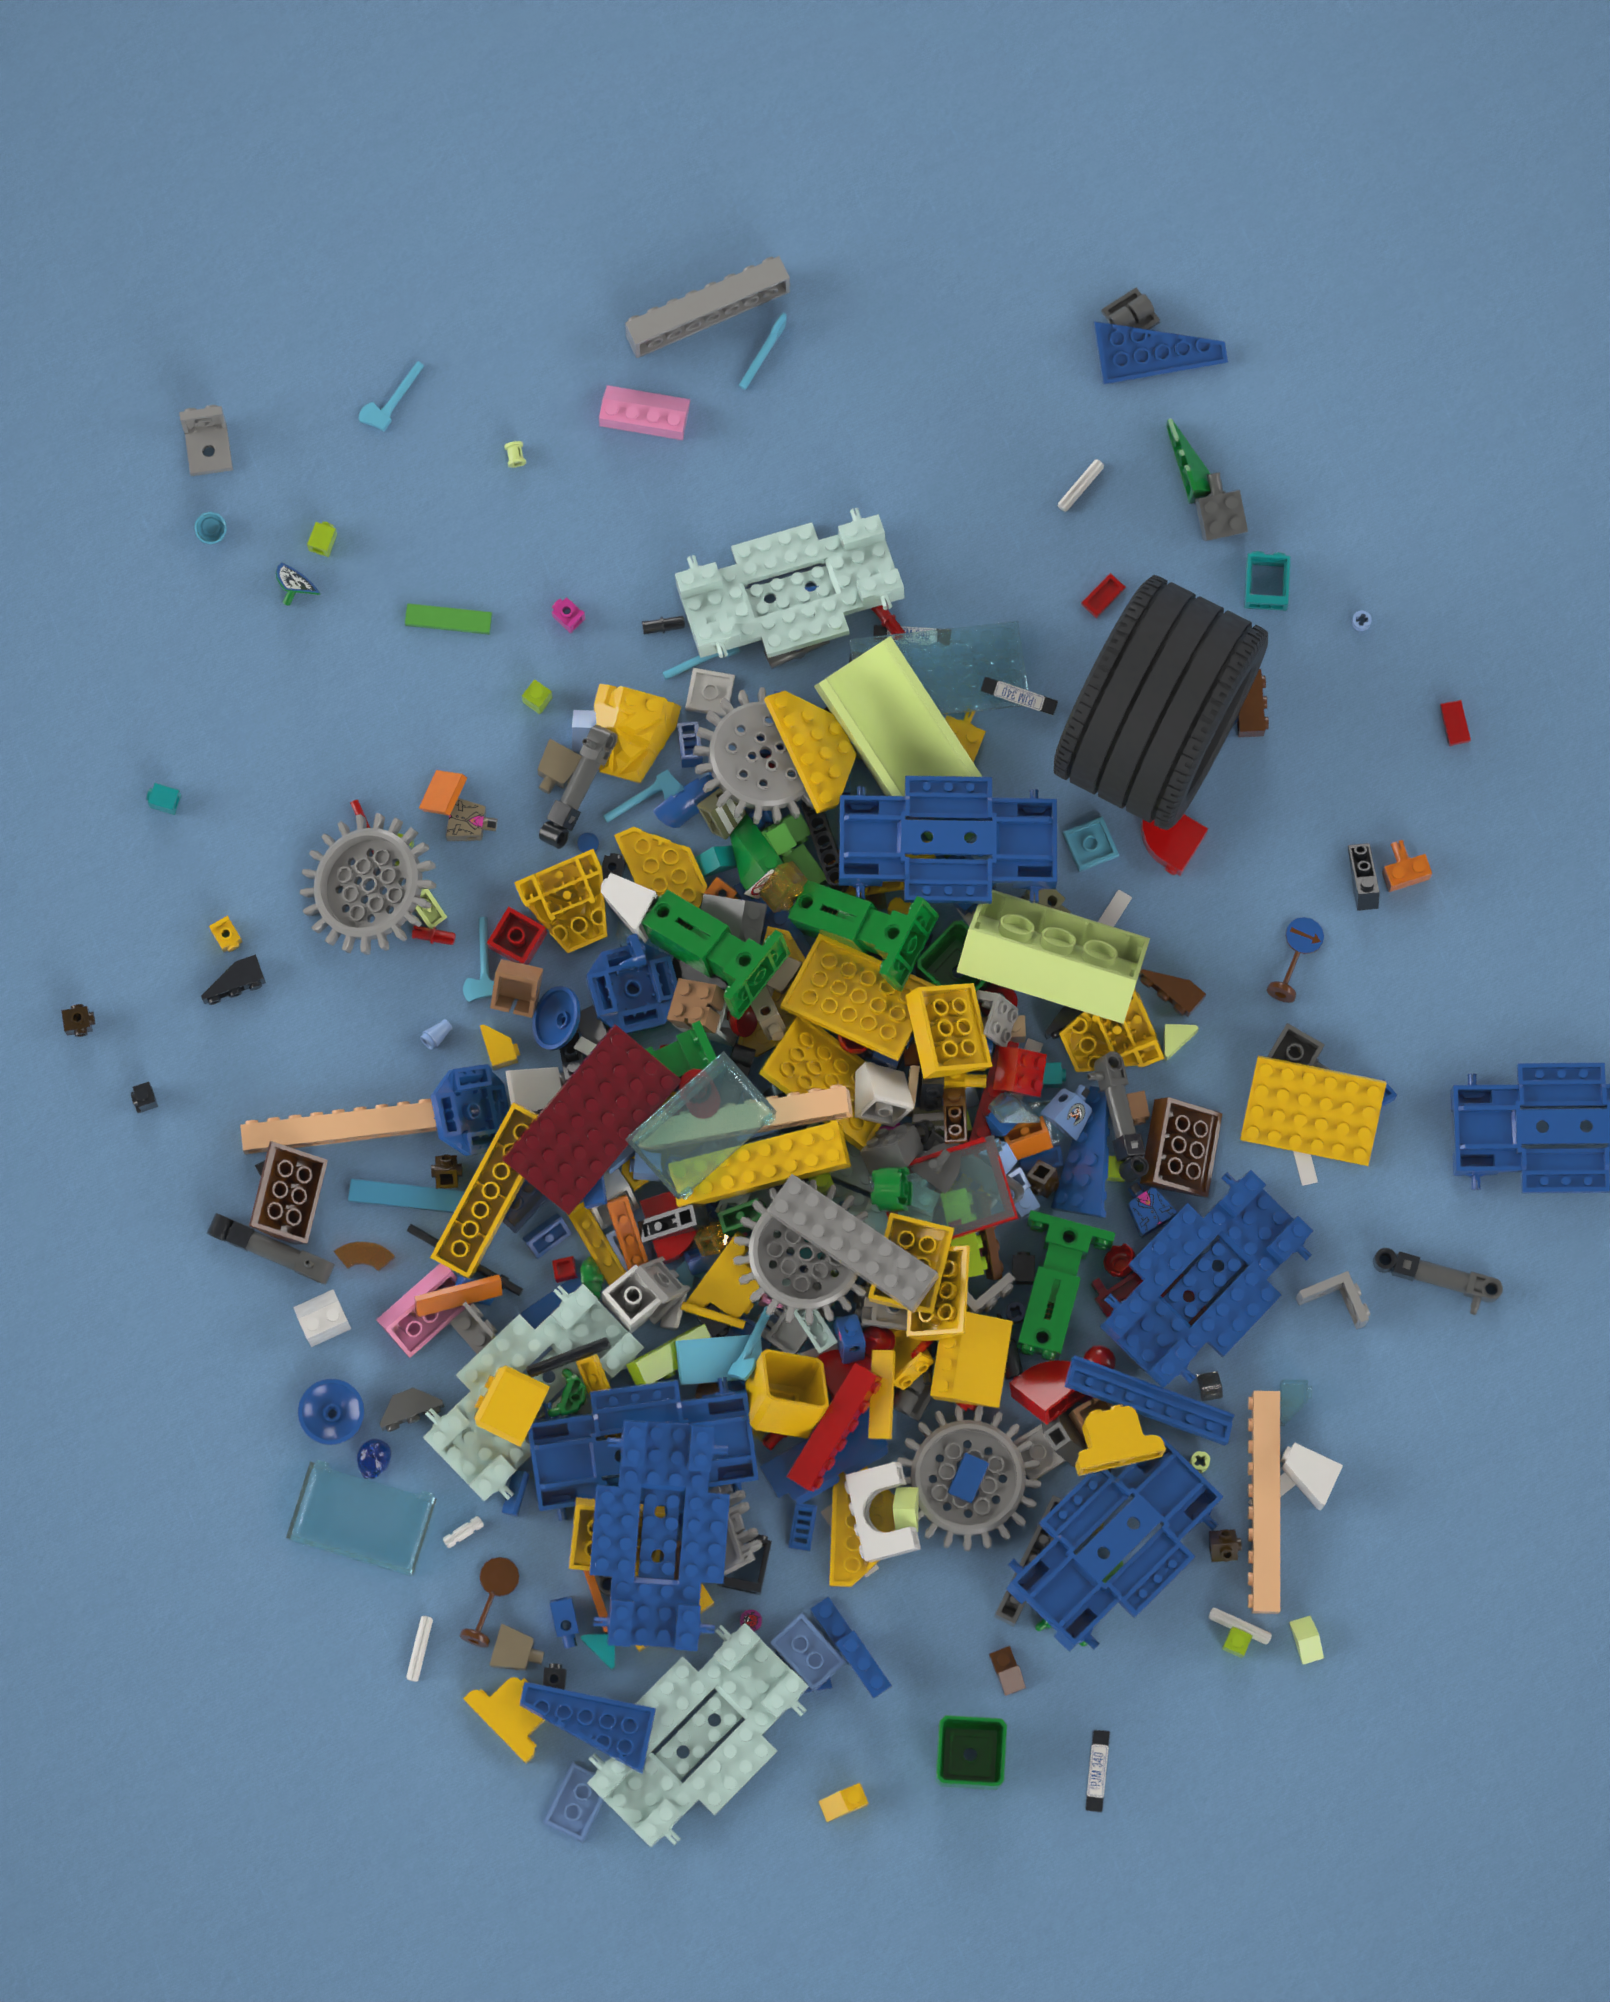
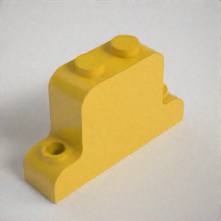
M739 1231L736 1232L686 1301L687 1303L703 1308L712 1303L727 1315L735 1318L740 1317L743 1313L747 1315L755 1305L750 1300V1296L760 1287L756 1280L740 1285L739 1278L752 1272L750 1264L734 1265L733 1258L744 1256L749 1250L747 1246H739L734 1243V1238L736 1236L745 1237Z
M1115 1405L1110 1410L1102 1411L1097 1409L1091 1411L1087 1416L1082 1431L1088 1449L1078 1453L1079 1457L1075 1467L1078 1476L1163 1457L1166 1448L1161 1437L1157 1435L1145 1436L1143 1434L1136 1410L1133 1407Z
M511 1677L490 1697L482 1689L470 1691L463 1698L464 1701L527 1764L534 1757L535 1747L537 1746L529 1736L545 1721V1719L520 1706L524 1682L528 1681L525 1678L520 1680L519 1678Z

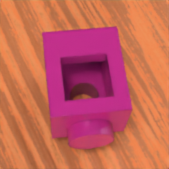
M567 597L564 600H557L552 606L554 609L552 617L570 634L585 620V613ZM566 609L571 611L569 614L563 613Z

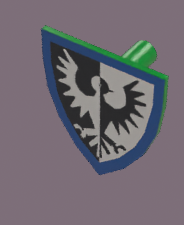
M282 562L277 566L276 578L283 590L287 591L283 599L285 605L290 606L296 592L320 595L318 589L303 574Z

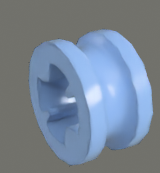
M1363 610L1356 612L1352 618L1353 628L1359 632L1366 631L1372 621L1370 614ZM1360 617H1364V621L1367 620L1363 626L1356 622Z

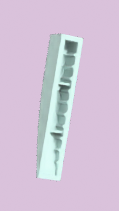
M772 1261L769 1263V1267L775 1269L777 1263ZM784 1279L782 1281V1284L784 1286H789L790 1280ZM796 1309L794 1311L795 1317L819 1354L838 1343L817 1309L812 1311L814 1317L812 1326H807L805 1310Z

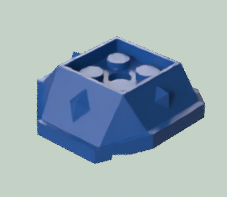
M644 943L646 964L638 967L619 966L623 961L632 958L628 946L601 952L586 975L597 1019L610 1028L616 1024L626 1034L665 1026L677 986V979L670 955L660 952ZM634 986L638 993L630 994L627 991V987Z
M489 1064L448 1070L430 1096L439 1139L465 1156L487 1152L509 1111L505 1085L492 1072Z

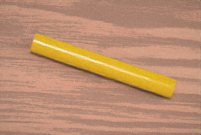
M682 1302L680 1309L740 1329H744L746 1323L744 1320L687 1302Z

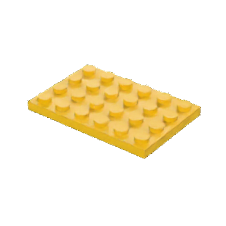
M819 933L780 1006L781 1009L898 1061L913 1034L905 995L917 987L936 985L910 974L902 992L895 990L879 973L883 961Z
M795 1016L759 1074L786 1095L792 1092L804 1094L814 1088L827 1090L832 1085L846 1086L850 1092L853 1117L824 1121L823 1123L838 1121L842 1124L845 1140L860 1151L866 1146V1142L875 1136V1132L881 1126L880 1123L855 1117V1071L865 1061L858 1055L850 1054L843 1050L839 1041L820 1026Z
M1258 1055L1240 1140L1368 1166L1387 1082Z

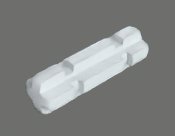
M474 1517L470 1520V1523L467 1522L454 1530L453 1534L443 1537L445 1545L451 1548L456 1545L455 1542H460L473 1534L474 1530L481 1529L484 1524L480 1517Z

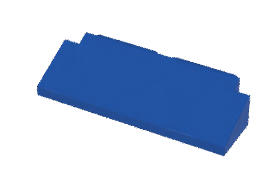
M870 1406L865 1413L860 1414L857 1419L859 1423L852 1433L849 1432L846 1437L847 1443L842 1451L837 1452L834 1457L836 1461L833 1467L825 1472L823 1484L818 1490L815 1489L814 1492L809 1491L787 1477L809 1438L760 1465L759 1467L776 1497L780 1498L788 1493L793 1501L795 1500L797 1503L803 1504L839 1482L838 1474L844 1472L847 1475L858 1472L888 1453L887 1441L885 1439L868 1438Z

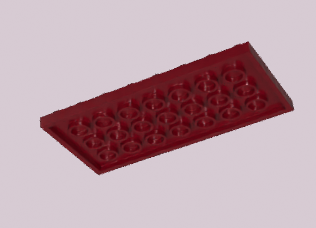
M614 1024L503 1156L502 1160L570 1215L682 1080Z

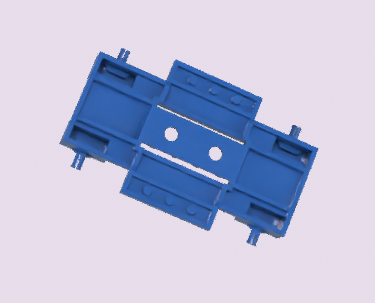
M905 776V796H866V787L862 786L861 794V786H858L857 795H840L839 886L855 887L856 897L860 898L861 892V899L865 900V888L869 886L882 887L883 881L905 882L904 903H913L916 897L919 896L928 903L992 904V883H1012V889L1030 890V903L1034 902V895L1035 903H1039V891L1042 889H1056L1057 799L1038 798V789H1035V797L1034 789L1029 790L1030 798H992V777ZM930 832L933 835V840L929 843L923 842L921 840L922 833ZM970 832L974 833L977 837V840L971 844L964 840L965 834ZM905 854H912L914 856L920 854L935 856L977 855L979 857L986 855L992 856V858H988V860L915 859L905 857Z
M1518 1063L1517 1085H1477V1074L1475 1073L1473 1075L1472 1073L1467 1074L1468 1085H1453L1450 1090L1455 1148L1452 1154L1453 1176L1471 1177L1472 1190H1481L1480 1177L1497 1175L1499 1172H1521L1522 1193L1610 1192V1084H1606L1605 1063ZM1606 1107V1109H1520V1108ZM1586 1120L1592 1124L1590 1132H1583L1580 1129L1582 1121ZM1539 1121H1545L1548 1124L1547 1132L1541 1133L1537 1130L1536 1125ZM1534 1144H1550V1145H1556V1144H1572V1145H1577V1144H1595V1145H1599V1144H1608V1147H1605V1148H1566V1149H1526V1148H1522V1145H1534Z
M1252 1170L1237 1181L1226 1172L1221 1179L1230 1186L1228 1193L1204 1218L1187 1203L1128 1264L1143 1280L1138 1287L1122 1302H1118L1111 1293L1104 1300L1113 1310L1111 1315L1099 1327L1162 1388L1180 1374L1189 1384L1196 1378L1187 1367L1189 1362L1206 1343L1221 1357H1224L1282 1296L1266 1279L1292 1254L1297 1252L1305 1261L1312 1256L1303 1245L1313 1230L1299 1216L1296 1218L1291 1217L1263 1189L1266 1184ZM1217 1236L1219 1240L1162 1298L1160 1295ZM1214 1260H1220L1223 1263L1224 1268L1221 1272H1216L1212 1268ZM1245 1264L1247 1268L1195 1321V1323L1190 1325L1188 1322ZM1189 1290L1194 1293L1195 1298L1193 1302L1189 1303L1183 1299L1185 1291Z
M723 1377L724 1386L722 1385V1378H718V1392L702 1395L703 1398L685 1401L680 1399L678 1379L591 1391L590 1397L593 1413L571 1416L570 1414L550 1417L546 1402L542 1403L544 1416L534 1419L528 1431L539 1511L557 1509L558 1520L563 1521L562 1512L564 1520H568L566 1507L575 1506L576 1497L595 1499L596 1485H619V1476L603 1479L602 1476L619 1474L620 1462L615 1459V1453L620 1448L607 1447V1443L616 1442H607V1439L597 1441L596 1437L622 1433L623 1419L711 1425L714 1427L713 1439L715 1445L728 1446V1450H722L728 1451V1455L714 1454L711 1472H709L708 1487L732 1484L733 1492L735 1493L737 1487L738 1491L742 1490V1482L759 1480L752 1427L749 1421V1404L746 1389L728 1390L727 1377ZM548 1402V1410L552 1408V1402ZM641 1488L640 1504H644L645 1488ZM685 1491L680 1492L679 1514L684 1511ZM659 1505L665 1508V1515H667V1508L664 1505Z
M623 1419L621 1439L607 1438V1442H616L607 1443V1447H619L621 1450L619 1485H596L589 1574L612 1576L608 1617H594V1621L601 1622L593 1623V1626L607 1627V1644L610 1646L631 1647V1645L698 1651V1639L701 1633L714 1634L715 1624L701 1623V1582L724 1583L730 1494L708 1492L709 1472H711L714 1454L728 1455V1451H722L728 1450V1446L715 1445L713 1439L714 1427L711 1425ZM641 1488H645L638 1577H635ZM685 1491L678 1579H674L680 1492ZM659 1505H664L668 1511L667 1515L663 1518L655 1515V1508ZM653 1551H663L664 1559L661 1562H654L651 1558Z
M1161 1435L1159 1437L1162 1438L1166 1448L1163 1457L1130 1464L1117 1478L1108 1470L1089 1473L1039 1522V1525L1054 1540L1027 1566L1022 1567L1015 1558L1008 1563V1566L1017 1575L1007 1586L1006 1590L1021 1605L1026 1601L1057 1631L1054 1637L1069 1652L1083 1641L1093 1650L1100 1644L1091 1635L1093 1628L1117 1603L1135 1618L1195 1558L1180 1540L1202 1522L1212 1531L1219 1525L1209 1515L1224 1496ZM1132 1496L1133 1499L1076 1555L1074 1551ZM1128 1519H1137L1139 1528H1129L1127 1524ZM1160 1523L1162 1527L1104 1583L1102 1580ZM1102 1547L1108 1549L1109 1558L1101 1559L1097 1553L1098 1549Z

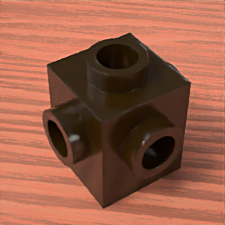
M76 1004L72 1005L71 1009L61 1010L64 1032L67 1036L83 1037L88 1035V1032H93L92 1025L96 1024L94 1012H90L87 1006Z
M444 1154L435 1156V1165H431V1176L436 1179V1189L458 1188V1177L463 1174L462 1163H458L457 1155Z
M1038 1160L1026 1175L1031 1185L1029 1188L1032 1193L1047 1199L1052 1192L1054 1193L1058 1189L1060 1184L1057 1168L1041 1160Z
M1235 1529L1209 1531L1211 1562L1238 1560V1551H1242L1241 1538H1237Z

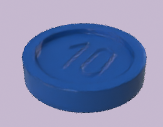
M588 832L578 838L577 845L582 853L594 849L596 852L599 847V840L596 835Z

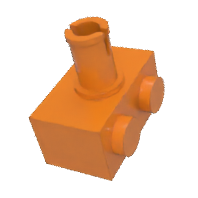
M1399 840V843L1396 841L1390 844L1397 862L1384 866L1382 871L1388 892L1427 881L1432 875L1426 854L1413 858L1408 857L1403 840Z
M1025 1116L1008 1134L1003 1136L1017 1160L1053 1148L1043 1116L1027 1121Z

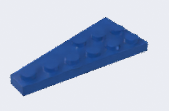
M1093 321L1103 384L1228 363L1225 341Z
M1090 1086L1089 1090L1091 1092L1087 1096L1085 1103L1092 1108V1112L1078 1139L1072 1140L1059 1180L1060 1184L1055 1192L1051 1208L1056 1211L1106 1219L1104 1201L1107 1200L1105 1181L1108 1179L1109 1147L1107 1146V1137L1110 1136V1128H1108L1110 1112L1105 1091L1100 1092L1099 1087Z
M524 1682L520 1700L521 1707L643 1774L656 1708Z

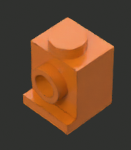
M719 876L714 879L704 892V894L719 896V891L723 889L727 892V898L738 899L735 896L737 891Z

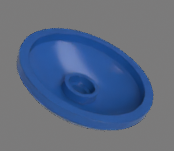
M556 986L548 990L539 1000L533 1015L532 1029L536 1042L542 1048L558 1050L574 1037L580 1023L581 1008L579 999L573 990L564 986Z
M325 1379L314 1383L304 1392L298 1406V1418L302 1429L311 1439L325 1445H337L351 1439L360 1429L364 1419V1404L358 1391L349 1383L339 1379ZM332 1410L336 1411V1416L334 1418H330L328 1416L329 1412Z

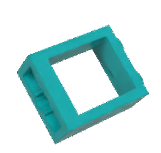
M1262 551L1248 553L1246 559L1244 608L1287 611L1291 556H1286L1282 552H1276L1273 555L1264 554ZM1252 565L1283 567L1282 596L1251 594Z

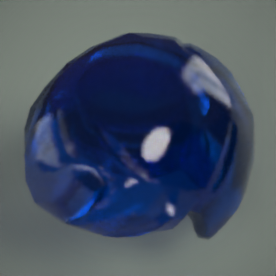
M376 1438L370 1439L363 1443L358 1450V1468L364 1479L368 1477L375 1479L388 1468L392 1451L390 1446L384 1441Z

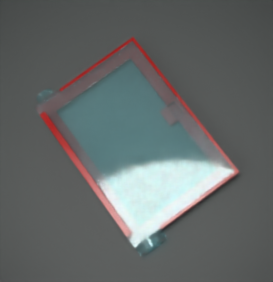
M994 1135L945 1149L950 1153L961 1150V1166L958 1177L946 1194L911 1170L914 1164L936 1158L943 1150L914 1159L907 1167L911 1174L907 1175V1179L912 1181L913 1185L911 1206H906L909 1210L886 1212L887 1218H889L890 1213L952 1227L954 1228L952 1240L1019 1219L999 1154L1000 1151H1003L1000 1139H995ZM868 1175L871 1189L874 1191L872 1175Z

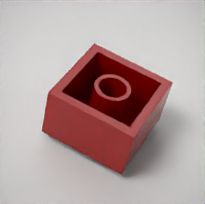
M508 906L488 939L487 945L489 949L512 962L529 965L548 931L545 926Z
M999 1046L993 1090L1021 1096L1041 1097L1047 1054L1021 1048Z

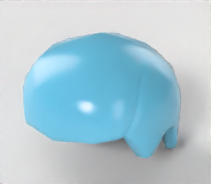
M207 512L197 518L194 530L196 537L201 542L216 544L223 539L227 526L220 514Z

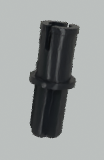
M683 616L664 619L661 617V619L642 621L644 635L656 632H663L664 634L665 631L685 628Z

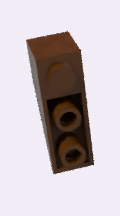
M1261 669L1258 670L1237 716L1238 737L1264 736L1265 731L1269 729V719L1264 716V709H1267V696H1263V688H1266L1265 675L1262 676Z
M1144 969L1139 973L1141 983L1147 988L1152 987L1156 990L1157 996L1164 1002L1168 1000L1174 1005L1173 1009L1181 1016L1189 1017L1206 997V993L1188 979Z
M965 1087L944 1089L945 1144L966 1143L967 1102Z

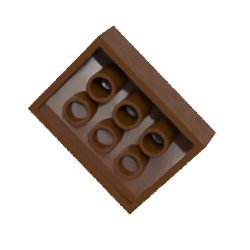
M1170 1097L1154 1099L1144 1156L1149 1164V1170L1146 1175L1141 1177L1140 1184L1208 1198L1223 1113Z
M270 1141L249 1226L294 1245L308 1244L328 1160Z

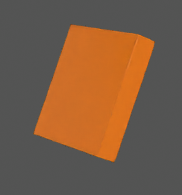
M436 770L419 809L424 812L450 816L467 777L460 773Z

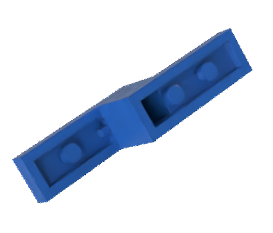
M829 1597L810 1609L841 1656L853 1668L873 1699L892 1687L856 1632L850 1629Z

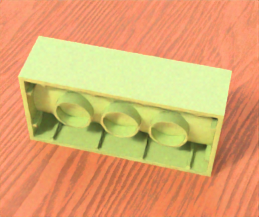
M891 636L814 686L829 711L842 726L852 746L885 796H905V776L982 777Z
M992 890V904H978L956 972L1124 1024L1150 938Z

